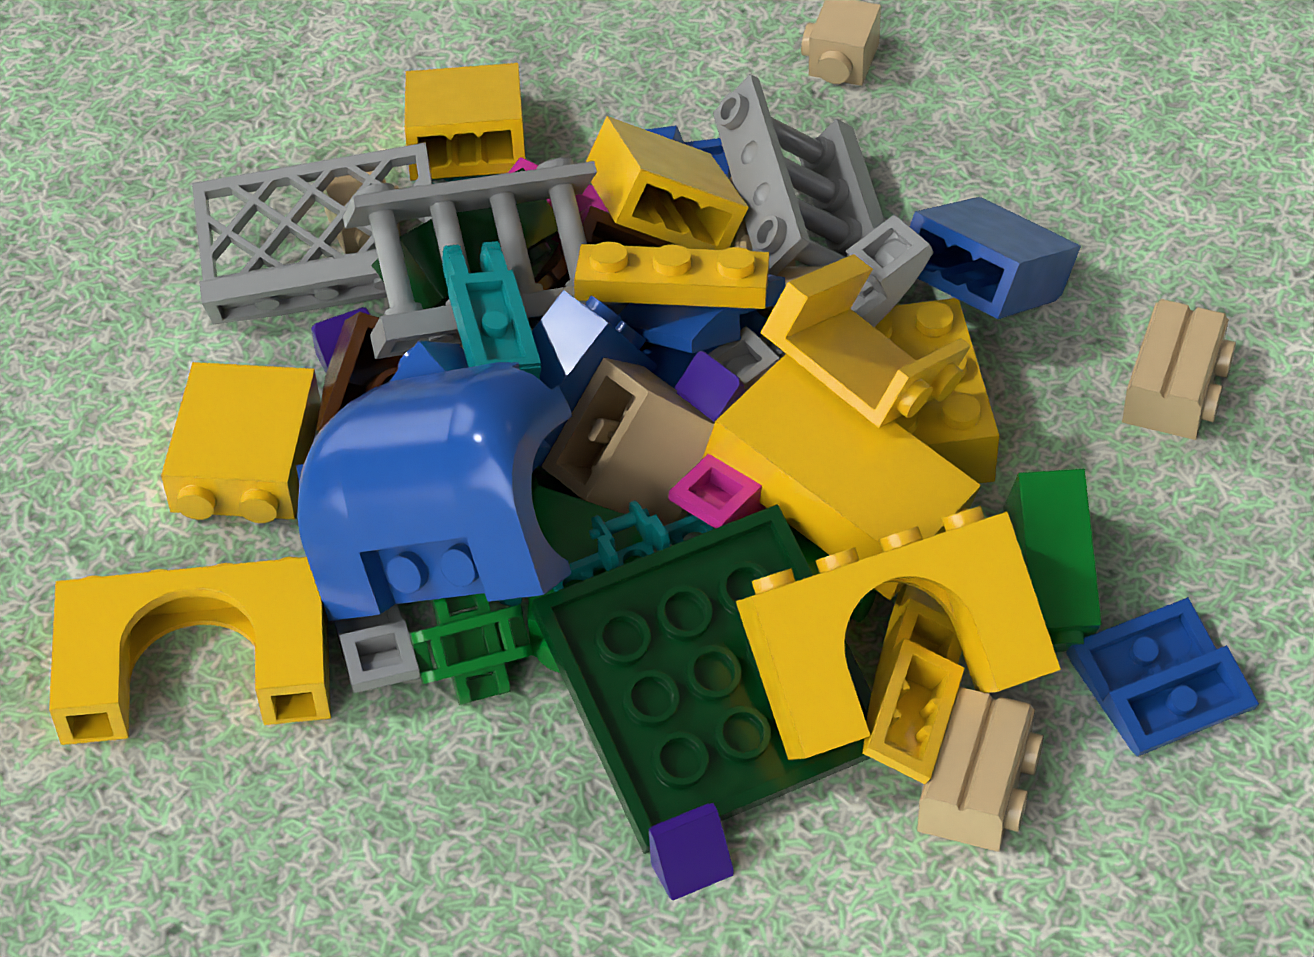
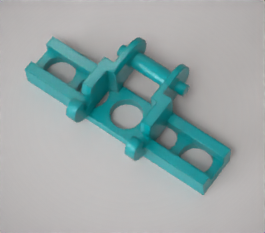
M631 501L629 503V513L606 522L598 515L592 517L593 529L589 530V535L592 540L597 538L598 553L570 563L569 566L572 574L553 587V590L563 589L565 584L571 580L583 581L591 578L601 568L609 571L624 565L625 560L631 556L644 557L654 553L655 548L657 551L670 547V544L680 543L691 532L705 533L713 530V527L694 515L663 526L656 514L650 516L647 508L642 509L637 501ZM635 525L643 541L616 552L615 539L612 534Z

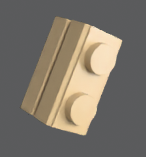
M1160 299L1159 302L1155 303L1127 387L1122 423L1196 440L1201 421L1214 422L1223 388L1222 385L1214 384L1215 376L1228 377L1236 347V342L1225 339L1229 321L1225 313L1199 307L1193 311L1190 310L1189 305Z
M963 687L958 688L931 779L924 784L919 800L918 832L997 852L1000 851L1006 829L1019 832L1028 797V791L1018 789L1022 773L1035 776L1044 735L1032 733L1035 709H1033L1031 704L1004 697H999L995 700L988 693Z

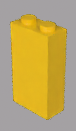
M787 354L775 363L715 421L703 458L707 454L714 456L762 485L760 503L766 508L778 504L787 523L827 554L832 555L855 547L859 560L883 553L879 539L917 526L919 527L922 539L946 532L941 518L970 509L981 487L978 482L896 422L891 421L878 428ZM885 582L874 587V589L891 600L905 584Z

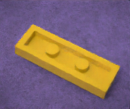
M602 242L596 245L581 244L574 277V295L578 301H587L592 295L601 302L765 309L769 276V252L750 251L740 247H731L724 250L687 249L684 246L674 244L661 247L624 246L616 242Z

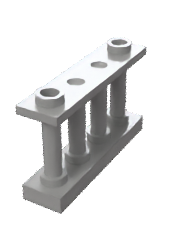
M749 74L733 92L727 94L722 99L719 107L713 112V116L734 187L749 207L744 216V221L753 251L769 252V274L777 275L793 259L807 266H826L848 257L846 254L847 249L885 222L852 126L835 119L818 137L812 138L774 119L770 115L760 80L752 74ZM781 149L799 157L801 165L784 157ZM794 189L812 197L814 206L797 198ZM807 230L825 238L828 248L810 240Z
M556 158L541 163L534 170L395 189L394 185L390 183H379L362 188L357 192V195H353L343 215L345 229L371 225L390 307L384 312V316H380L370 334L375 359L404 355L418 341L462 344L450 299L446 301V306L423 309L421 303L414 301L396 221L431 216L441 259L445 245L459 244L465 257L468 272L471 273L457 212L492 208L501 250L508 270H513L532 331L563 290L575 298L574 277L581 244H587L575 195L583 194L596 175L595 162L574 164L571 158ZM551 199L570 277L565 287L543 290L542 284L535 283L516 206L518 203ZM602 302L617 315L628 304Z

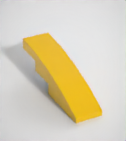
M905 584L898 592L884 639L866 721L871 736L864 738L863 754L926 784L931 779L965 668L958 665L962 649L952 621L946 611L929 594L908 584Z

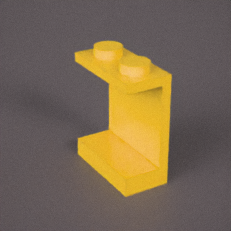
M852 254L789 281L760 333L880 428L903 415L906 418L913 417L925 403L933 399L941 402L947 398L963 377L964 371L959 368V365L971 345L960 338L918 360L912 358L851 309L873 270L855 254Z

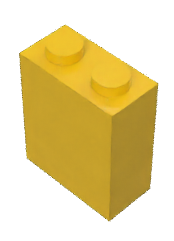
M518 63L406 71L404 122L406 146L426 143L432 179L508 173L520 157L526 159ZM417 163L409 165L410 181L419 178Z
M606 116L586 162H595L597 173L591 183L614 222L688 249L724 250L729 248L749 207L713 156L708 152Z
M192 362L161 473L170 512L181 513L188 518L196 520L207 519L212 515L242 516L255 523H269L275 518L295 520L299 494L296 465L304 464L314 440L321 404L315 369Z

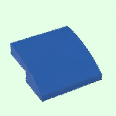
M769 274L766 307L776 305L786 287L785 277ZM629 303L618 316L622 318L621 320L644 337L648 343L695 353L741 340L739 315L759 309Z
M1189 597L1084 638V644L1072 645L1066 652L1076 671L1128 747L1137 757L1254 710L1259 705L1228 646L1216 649Z

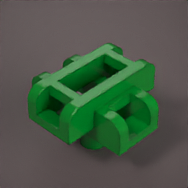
M485 593L431 600L437 626L409 633L422 684L451 677L459 705L511 692L504 663L534 655L527 635L521 604L491 611ZM475 607V609L457 613L454 615H449V613ZM496 622H498L505 650H501L497 631L494 624ZM428 640H430V644H431V648H432V652H433V656H434V660H435V664H436V667H437V668H433V665H432V661H431V657H430V653H429V649H428V645H427V641H428ZM492 672V674H488V675H484V676H480V677H477V678H473V679L466 680L467 678H471V677H475V676H479V675H482V674H486V673Z

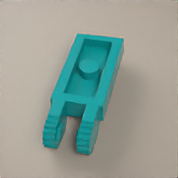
M496 241L484 242L482 244L480 266L483 272L480 273L468 272L465 257L459 244L445 245L442 251L444 278H446L448 296L468 367L495 362H519L520 370L533 374L539 379L541 372L539 354L514 272L507 268L500 243Z

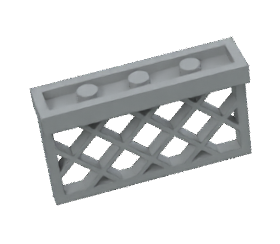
M426 143L192 183L203 281H199L201 302L213 325L281 316L386 298L384 282L371 266L378 259L371 225L356 227L370 236L358 252L343 255L332 248L330 244L345 227L343 215L350 200L343 206L323 192L335 177L350 175L363 183L357 190L358 192L367 186L382 183L393 167L416 163L419 178L411 187L433 184ZM292 185L303 192L304 195L286 217L264 203L277 187ZM234 195L246 204L226 227L210 216L209 199ZM315 201L337 215L319 238L297 225ZM257 211L278 224V227L260 248L238 235ZM429 216L417 219L425 223L428 220L432 219V217ZM212 230L220 235L214 243ZM289 233L311 246L298 263L283 265L271 257ZM231 243L252 256L240 273L217 276L216 261ZM322 254L327 257L319 259ZM263 265H266L267 267H269V268L260 269Z

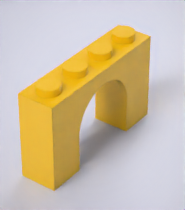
M977 506L941 518L946 532L922 539L919 527L917 526L879 539L883 553L859 560L856 548L854 547L818 559L816 563L820 574L799 581H795L791 568L751 581L756 595L738 600L736 604L788 760L806 759L871 736L848 670L844 641L847 624L853 610L869 591L881 583L897 582L914 586L929 594L943 607L954 626L975 691L983 693L998 692L1061 670L1008 511L985 518L981 506Z
M284 557L279 560L237 564L220 563L214 566L174 570L156 569L143 573L112 576L94 575L81 579L55 581L49 711L60 744L67 745L128 739L130 681L137 660L157 639L180 628L195 625H215L231 629L243 635L255 646V690L264 725L331 719L328 617L307 557Z

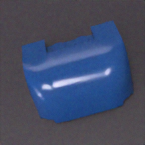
M495 362L388 382L373 388L351 401L322 427L314 438L301 470L297 518L302 545L329 621L381 615L395 604L485 593L488 602L544 595L572 574L568 561L554 551L539 527L533 507L531 491L532 467L539 446L557 426L572 417L569 404L558 385L550 389L533 374L520 370L519 362Z

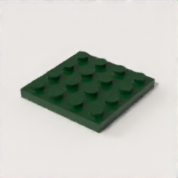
M778 504L547 594L532 602L531 611L643 854L650 852L649 829L651 826L708 803H714L718 810L720 821H723L871 758L863 754V738L806 759L788 760L736 604L738 600L756 595L751 581L790 568L792 569L795 581L814 576ZM845 640V657L848 670L865 720L867 721L872 692Z

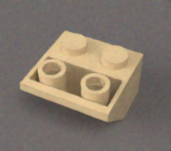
M603 358L575 406L572 417L567 420L541 467L584 501L627 514L629 513V503L635 500L642 509H648L650 516L656 514L663 526L683 519L688 512L668 500L669 490L702 460L715 422L679 396L676 389L646 367Z

